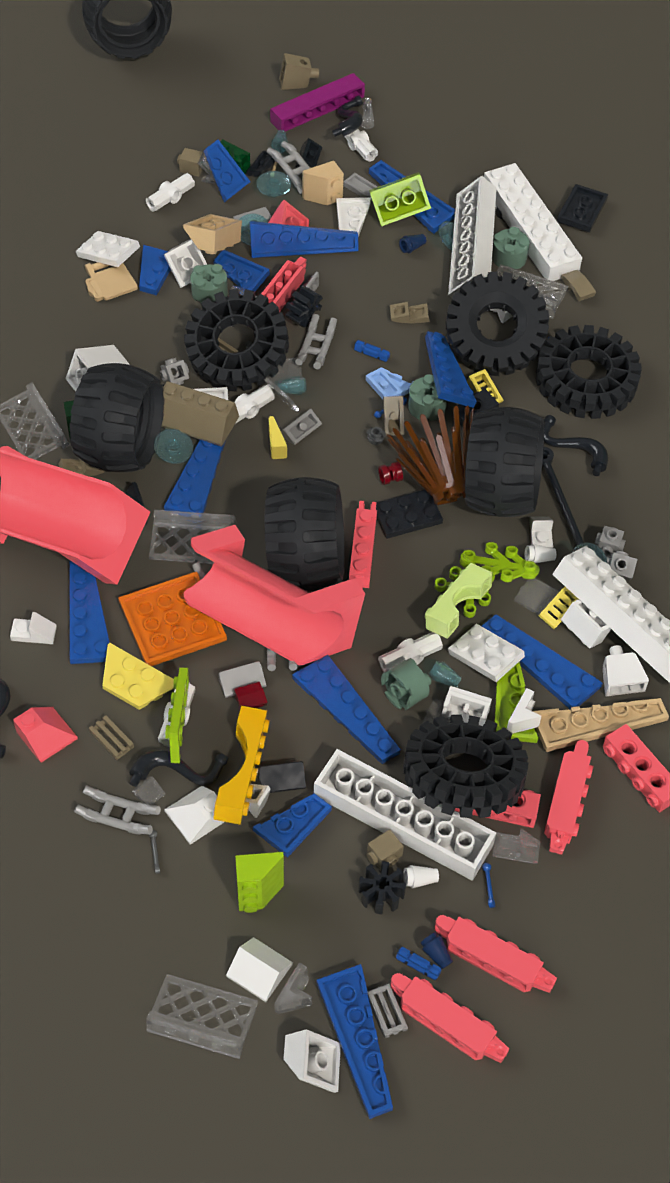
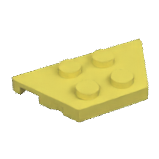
M111 643L108 644L102 685L104 690L140 710L151 701L162 698L163 694L174 689L173 678Z

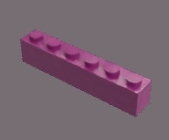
M354 73L270 108V122L281 133L338 109L343 104L354 100L358 95L364 98L365 83Z

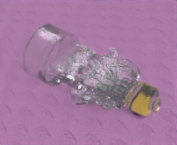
M366 98L362 107L364 115L362 116L361 126L365 129H370L374 126L371 98Z

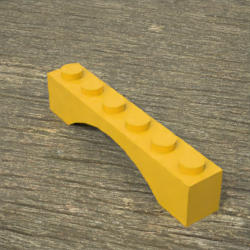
M241 706L237 720L236 738L243 748L245 762L237 775L219 788L213 820L241 825L243 816L248 815L250 803L246 801L247 798H252L254 785H251V781L256 782L258 769L255 768V765H260L262 752H259V749H264L266 736H263V733H268L270 720H266L267 710Z

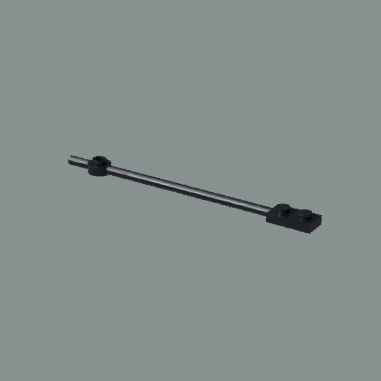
M543 447L544 459L542 467L546 471L576 546L580 549L585 544L551 464L554 453L550 448Z

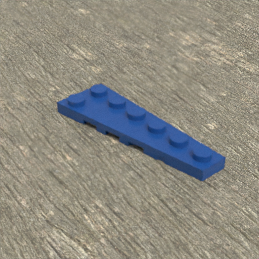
M382 160L369 168V174L381 185L406 177ZM426 191L431 209L414 214V216L434 234L455 219V209Z
M250 221L252 258L358 251L357 231Z
M427 331L425 341L438 398L474 408L476 404L474 392L470 389L445 336L438 332L432 333Z
M199 440L164 505V511L197 522L202 521L225 442L222 446Z
M70 561V664L106 662L107 647L110 642L96 578Z
M495 615L482 625L483 628L522 649L525 657L519 661L520 666L569 709L580 706L602 687L603 683L500 616Z
M329 655L292 674V679L307 694L312 695L324 710L327 709L338 723L344 725L348 732L381 764L400 754L401 749Z
M361 964L317 979L316 984L369 1119L392 1111V1100Z

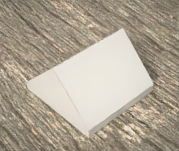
M253 937L239 947L226 977L266 1002L293 965V962Z

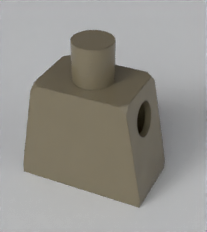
M284 53L279 76L281 90L306 88L310 78H319V68H311L309 58Z

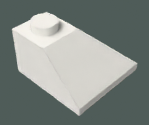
M192 239L181 243L164 254L180 288L191 283L190 276L196 265H207L201 251L196 247Z
M200 786L164 809L165 813L189 844H192L224 823V821L213 820L217 795L214 791L204 786Z
M307 1029L285 1035L284 1061L296 1076L307 1083L334 1093L338 1092L340 1043Z

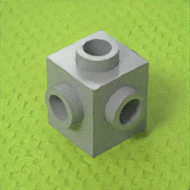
M176 357L166 360V364L161 366L160 375L164 382L168 381L181 385L184 383L183 380L189 379V369L184 360H176ZM172 368L175 370V374H174V375L172 374V371H171Z
M604 526L603 532H598L595 544L598 545L596 555L606 558L613 552L623 551L626 540L622 539L624 531Z
M623 551L613 552L609 557L605 558L604 562L609 564L611 569L627 582L633 578L637 559L629 557V554Z

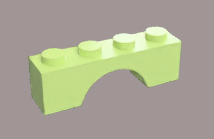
M470 563L466 569H462L459 577L449 584L446 592L438 597L433 607L427 609L425 613L426 629L448 639L459 626V611L455 606L466 599H482L492 587V572L473 563Z

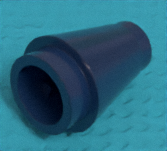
M424 234L403 236L399 241L401 251L404 253L413 252L426 244V237Z
M436 932L426 937L420 943L423 946L422 950L441 969H444L453 962L442 936H438Z

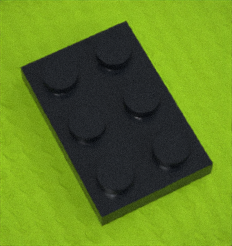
M575 184L558 215L557 222L590 232L607 201L608 194Z
M426 490L380 501L376 504L377 520L386 539L443 524V517L434 503L433 497Z

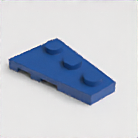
M216 140L204 150L224 202L250 183V180L219 140Z
M143 245L139 283L140 291L153 295L158 294L171 270L164 257V254L168 251Z
M222 250L214 259V264L222 265L227 277L243 291L246 289L255 293L270 275V269L226 250Z
M314 793L295 803L285 812L273 815L270 820L263 824L259 823L253 826V831L279 852H283V855L288 858L331 812L332 806Z

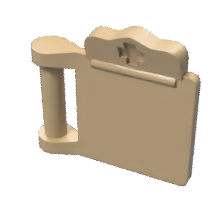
M99 262L84 265L87 274L91 277L85 281L88 293L97 302L102 299L107 301L138 289L136 282L124 263L119 267L114 266L97 273L94 271L111 265Z

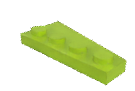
M520 662L496 682L494 722L497 723L496 732L504 727L507 729L508 721L525 691V682ZM535 728L513 733L511 739L518 738L520 742H538Z
M179 668L178 676H174V689H176V692L171 694V705H173V708H169L168 722L171 723L166 725L165 737L170 741L171 763H180L181 758L180 746H182L183 741L182 732L185 723V708L187 706L189 689L188 668Z

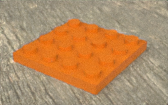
M197 571L118 597L125 618L146 664L154 666L227 641V636L221 622L189 606L184 599V592L201 580Z

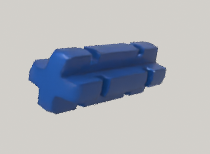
M357 340L355 343V351L360 353L363 351V354L376 359L379 357V360L387 362L390 357V352L385 349L381 350L377 346L369 343L365 344V342Z
M404 947L400 948L396 956L398 961L402 963L407 962V966L423 975L427 973V977L432 980L438 979L442 970L439 966L435 964L430 965V961L415 953L410 954L411 951Z

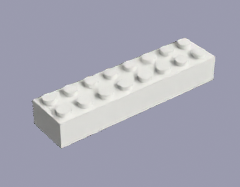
M516 163L484 172V178L496 186V209L498 207L502 212V217L509 228L517 227L529 238L528 255L546 282L549 283L561 279L562 274L580 270L582 256Z
M483 176L477 178L457 193L448 292L451 298L456 291L459 293L460 286L466 281L471 283L473 277L480 274L485 278L488 272H491L496 186Z
M584 546L565 556L552 575L670 683V620L657 611L654 605L646 601L640 592L634 590L623 577L613 571L609 564L603 562L592 549Z
M336 749L314 782V793L328 804L382 833L390 829L401 843L472 881L494 845L496 832L469 818H461L460 813L456 811L453 812L452 816L441 813V803L435 809L424 804L425 797L418 799L412 793L411 787Z

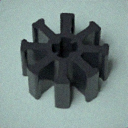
M303 285L300 287V292L295 291L292 294L294 301L287 303L286 308L289 311L285 315L293 322L305 328L308 326L309 320L311 321L312 314L317 310H321L322 305L319 302L323 297Z
M385 861L381 862V874H378L373 868V864H370L366 867L365 878L360 876L358 892H362L361 903L367 908L368 904L376 899V914H383V901H386L391 907V911L394 912L398 909L399 897L404 899L406 883L402 884L403 872L400 868H397L394 873L388 876L389 862Z

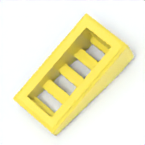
M486 369L468 377L467 383L474 393L482 391L481 388L486 386V390L491 392V395L496 398L499 404L504 401Z
M270 416L269 439L271 458H287V444L274 416Z
M565 586L538 615L553 629L560 624L561 618L568 609L558 599L560 598L569 607L572 602L579 600ZM553 605H555L559 610H561L563 614L560 613ZM548 611L553 613L558 619L553 618Z

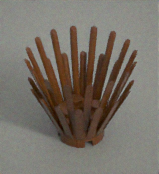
M458 406L453 408L454 426L451 428L453 451H451L442 409L437 411L441 433H436L438 448L426 416L424 414L420 415L433 455L425 438L421 437L418 439L410 422H404L423 460H421L412 444L408 440H404L396 428H393V432L408 454L391 435L387 434L389 438L387 440L396 449L402 461L398 458L395 459L433 497L434 503L438 505L458 501L457 498L462 495L463 499L466 498V458L471 423L474 418L473 408L471 410L469 428V406L465 408V420L463 422V464Z

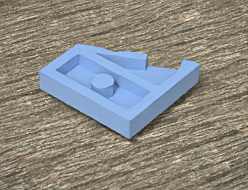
M382 367L367 374L365 379L382 399L383 396H405L409 394V388L412 384L402 380V376L393 374Z

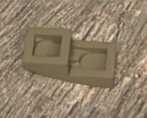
M579 270L561 275L568 291L572 290L578 301L595 296V289Z
M408 302L390 305L391 320L393 322H430L427 303L410 307Z
M60 459L59 461L60 468L88 477L102 474L105 471L95 468L81 459Z

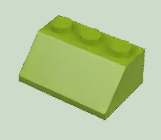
M419 172L369 190L381 226L431 209Z
M283 852L235 856L239 911L253 913L263 909L284 886Z

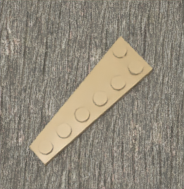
M661 698L627 703L618 702L609 706L598 704L592 705L589 708H580L578 706L571 707L570 710L559 711L558 708L533 711L541 715L540 724L536 727L545 752L576 745L577 741L581 739L588 742L606 737L625 724L634 730L668 721L669 718Z

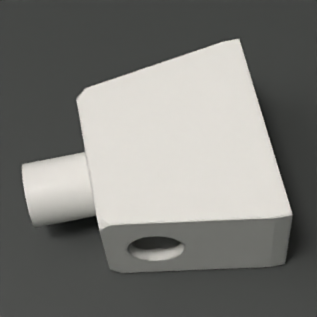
M619 645L611 647L609 649L610 655L605 657L603 663L605 696L645 692L649 680L637 655L633 652L623 653L622 647Z

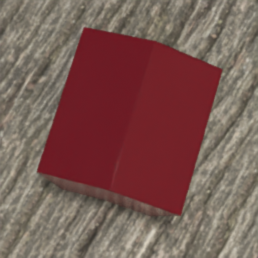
M260 681L234 689L239 710L241 706L259 708L266 706L268 703Z

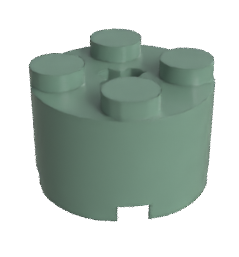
M511 227L496 233L492 250V261L494 264L502 269L503 267H509V270L523 267L528 256L529 238L517 227Z
M196 265L193 268L190 281L192 297L195 301L197 300L201 304V302L209 298L214 302L216 301L214 294L222 291L225 297L228 296L227 274L222 265Z
M425 375L410 385L408 408L412 416L421 420L420 415L424 414L427 419H430L429 421L439 419L438 409H442L443 413H445L447 401L438 398L433 375Z
M409 658L383 673L381 684L382 686L385 684L387 691L384 693L396 708L408 710L429 695L431 679L428 674L422 672L412 658Z

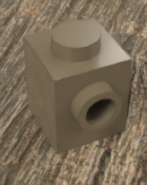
M184 148L182 154H179L177 159L180 172L199 177L205 167L204 152Z
M389 829L368 843L366 856L369 862L373 865L376 864L381 871L382 861L389 862V868L398 862V859L403 856L404 846Z

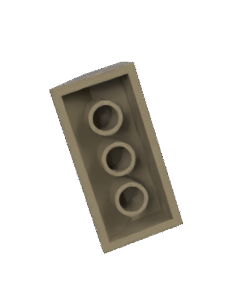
M167 381L163 387L164 417L162 427L222 446L239 418L235 402Z

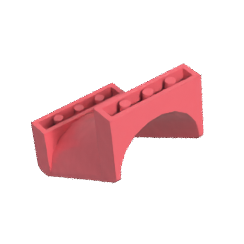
M0 449V544H4L7 536L58 552L103 583L117 585L149 517L150 511L111 483Z
M236 525L192 537L191 547L193 550L214 563L211 570L202 580L184 592V599L189 606L282 657L296 662L297 665H305L319 660L326 655L330 656L352 647L365 597V592L355 578L309 593L243 558L245 539Z

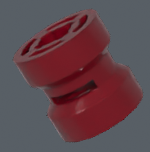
M398 461L393 462L389 466L381 465L378 467L379 478L383 485L390 484L391 481H403V471Z

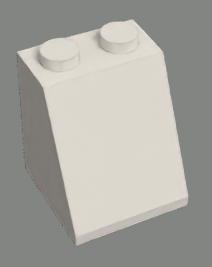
M114 345L75 349L66 380L76 392L81 382L80 380L86 374L88 368L107 363L130 364Z

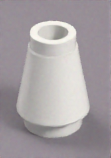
M531 544L525 548L526 561L541 563L555 561L556 559L555 548Z
M410 865L409 868H404L403 880L406 883V887L416 888L437 883L439 881L438 869Z

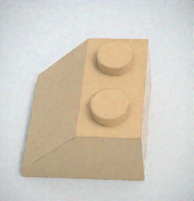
M335 161L302 171V198L304 200L330 205L336 203V198H343L344 173Z

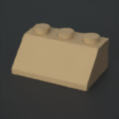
M209 214L183 225V228L199 250H204L207 254H216L217 251L225 250V248L232 247L234 244L241 242L242 220Z

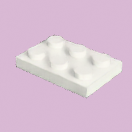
M97 231L76 250V253L80 258L119 267L140 245L137 240Z
M475 624L448 648L451 656L495 682L501 679L525 657L522 649L478 624Z

